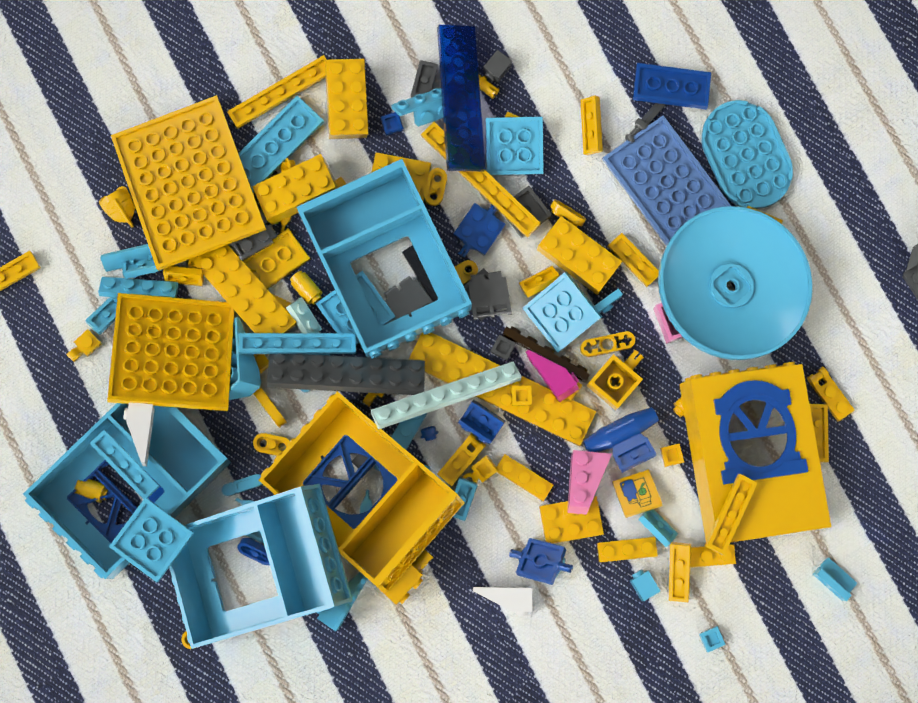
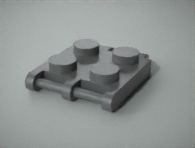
M260 210L264 224L269 223L264 212ZM270 224L266 226V230L230 243V245L235 248L239 259L243 261L274 244L272 240L278 236ZM238 244L240 245L244 254H242V252L240 251L239 247L237 246Z
M501 271L488 273L487 280H485L484 273L471 275V282H468V288L472 303L473 320L487 316L494 318L495 315L501 314L512 315L506 277H502Z
M410 276L399 282L401 290L394 286L385 292L388 298L385 302L397 319L407 314L411 317V312L432 303V300L418 280L415 279L413 281Z

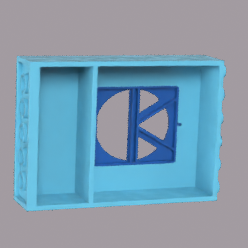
M116 403L23 493L26 497L25 502L31 508L39 510L40 513L38 515L45 522L52 523L54 525L52 529L60 537L63 536L68 539L67 545L73 550L79 551L81 553L80 558L86 564L93 565L95 567L94 572L100 578L114 579L130 563L109 546L126 524L116 525L121 503L132 514L137 509L127 496L101 471L102 468L110 464L89 444L103 430H106L160 486L148 499L174 518L231 463L176 407L154 406L155 412L147 467L143 466L140 461L127 422L124 420V410L128 408L129 404ZM95 476L108 489L107 494L101 496L100 499L115 497L106 524L95 519L87 506L98 499H89L75 493V485L78 480H92Z

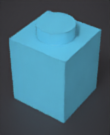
M641 569L632 574L633 579L629 581L641 601H645L660 592L649 571L643 572Z

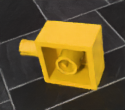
M636 350L633 351L625 362H622L613 354L586 385L615 411L643 380L633 371L644 358L640 354L634 359L639 353ZM617 379V385L612 386L611 380Z
M424 549L387 593H383L396 605L398 602L403 604L410 596L408 591L412 587L416 589L423 581L421 578L423 575L422 569L434 557Z

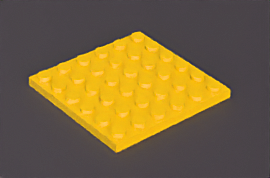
M118 293L107 402L124 404L145 403L153 404V406L228 411L234 309L228 302Z

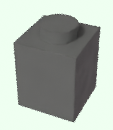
M497 50L483 68L484 76L489 81H495L498 84L512 67V60Z

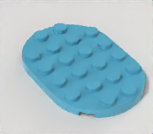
M742 100L726 102L714 109L704 123L701 142L720 189L731 202L740 207L746 208L750 206L755 209H762L775 204L785 195L790 186L793 167L771 116L760 106L757 107L748 103V101Z

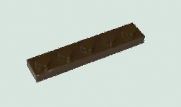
M506 326L502 336L524 349L530 350L566 368L569 373L573 372L578 380L584 383L587 381L590 374L587 373L588 370L579 364L577 366L571 364V360L566 356L561 355L559 357L554 354L552 348L546 345L542 347L537 344L538 341L533 337L528 336L526 338L521 335L519 329L513 326L511 328Z

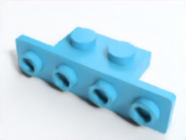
M450 83L447 86L435 88L427 93L417 94L415 97L400 100L391 106L399 116L414 112V123L419 127L450 116V99L466 94V91L459 83Z
M148 244L100 256L106 272L122 268L125 279L158 271Z

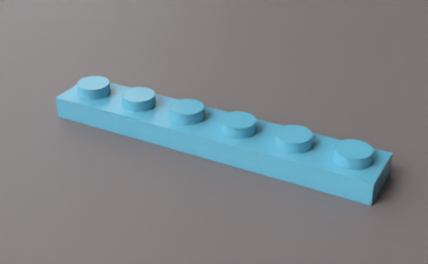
M238 333V354H355L356 340L355 334Z

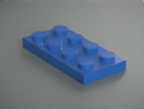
M637 63L633 100L707 110L711 72Z

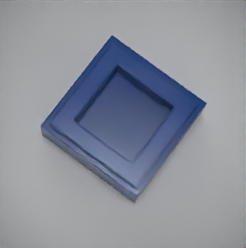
M396 112L380 117L386 136L404 130L400 116Z

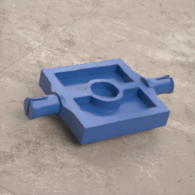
M474 203L453 235L464 244L458 253L463 258L466 257L470 249L476 250L485 256L506 225L495 216L497 209H493V205L487 210Z
M529 538L522 552L511 549L509 553L510 557L519 559V565L515 572L517 576L553 585L560 570L571 573L573 565L563 563L566 548L552 543Z

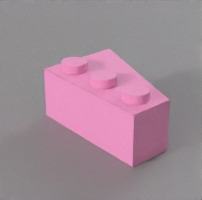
M573 450L570 463L567 513L587 515L612 454Z

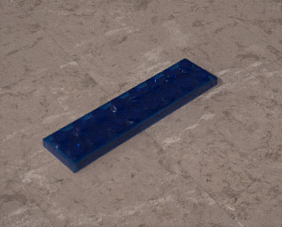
M439 24L437 35L447 171L484 172L486 168L475 26Z

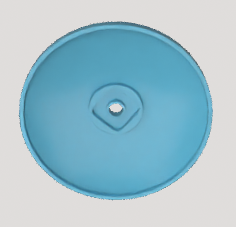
M735 206L719 207L694 216L672 236L664 250L659 266V294L670 322L690 344L707 354L719 358L748 360L777 350L797 333L810 308L812 276L802 247L781 223L762 212L750 208ZM727 282L735 284V291H730L727 288Z

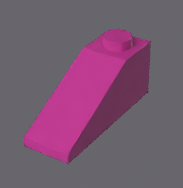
M530 350L526 351L528 359L559 402L579 390L577 385L579 380L573 372L569 373L566 368Z

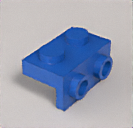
M473 400L458 423L465 431L475 434L481 442L491 444L505 423V420Z

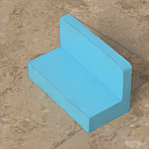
M826 558L812 574L841 601H847L852 596L850 592L857 585V582L830 558Z

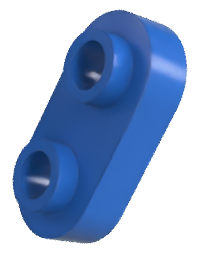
M252 538L241 539L237 546L241 554L263 565H270L263 544Z

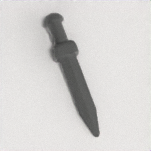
M655 103L642 119L638 118L635 121V128L630 134H626L625 140L634 143V135L646 129L666 104Z

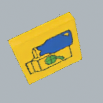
M649 469L612 481L625 518L662 506Z

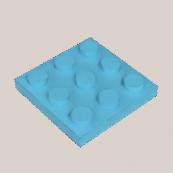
M543 117L486 118V167L490 175L543 174Z
M363 271L359 272L356 275L357 280L378 324L383 326L389 323L396 316ZM335 290L316 303L336 333L355 334ZM355 334L356 345H358L360 342Z
M564 272L523 307V310L557 353L602 318V315L567 272Z
M144 498L109 547L151 579L159 582L194 532L151 500Z

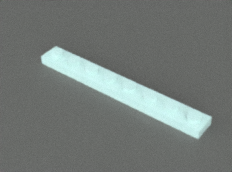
M510 362L372 409L371 415L379 430L521 381L522 376L515 363Z

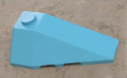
M236 317L233 322L229 400L249 397L261 387L260 371L254 354H238V333H245L239 317Z
M359 572L348 582L353 601L316 612L319 614L317 619L334 631L339 630L368 579Z

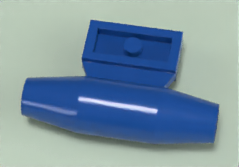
M652 407L630 413L600 428L586 438L583 444L588 452H601L612 448L613 458L621 473L656 457V452L650 441L641 433L659 421L658 416Z

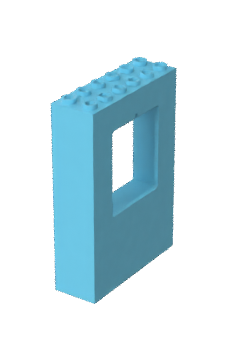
M403 159L297 207L305 228L367 358H377L382 355L381 352L387 349L389 351L395 350L404 341L407 343L412 342L421 333H424V335L429 334L435 330L434 327L440 324L443 327L450 324L455 317L460 319L470 314L469 311L472 308V303ZM409 237L438 300L411 312V317L407 314L380 326L350 264L352 261L393 242Z
M320 484L301 486L186 524L185 526L193 531L194 534L169 567L191 649L353 601ZM261 531L278 596L225 611L217 581L213 582L216 576L208 548Z

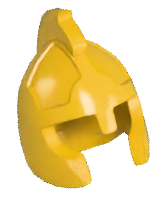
M121 186L113 193L99 200L101 208L111 219L117 222H127L131 228L134 227L131 219L134 215L135 206L126 187Z

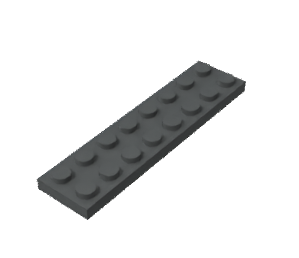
M270 354L267 388L416 395L424 392L425 361L310 354Z

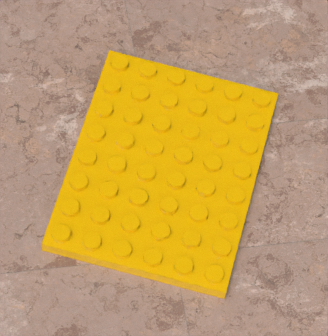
M217 95L111 135L158 271L266 230Z

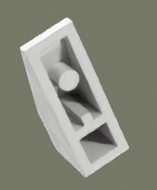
M129 403L128 408L124 410V420L127 422L140 461L143 466L147 467L155 408L153 404Z
M473 587L474 592L512 612H516L518 616H528V612H532V588Z

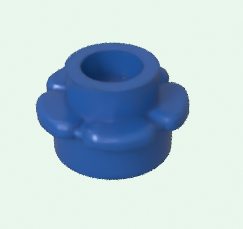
M429 426L420 430L422 434L420 438L430 441L436 439V435L439 432L436 431L435 426Z

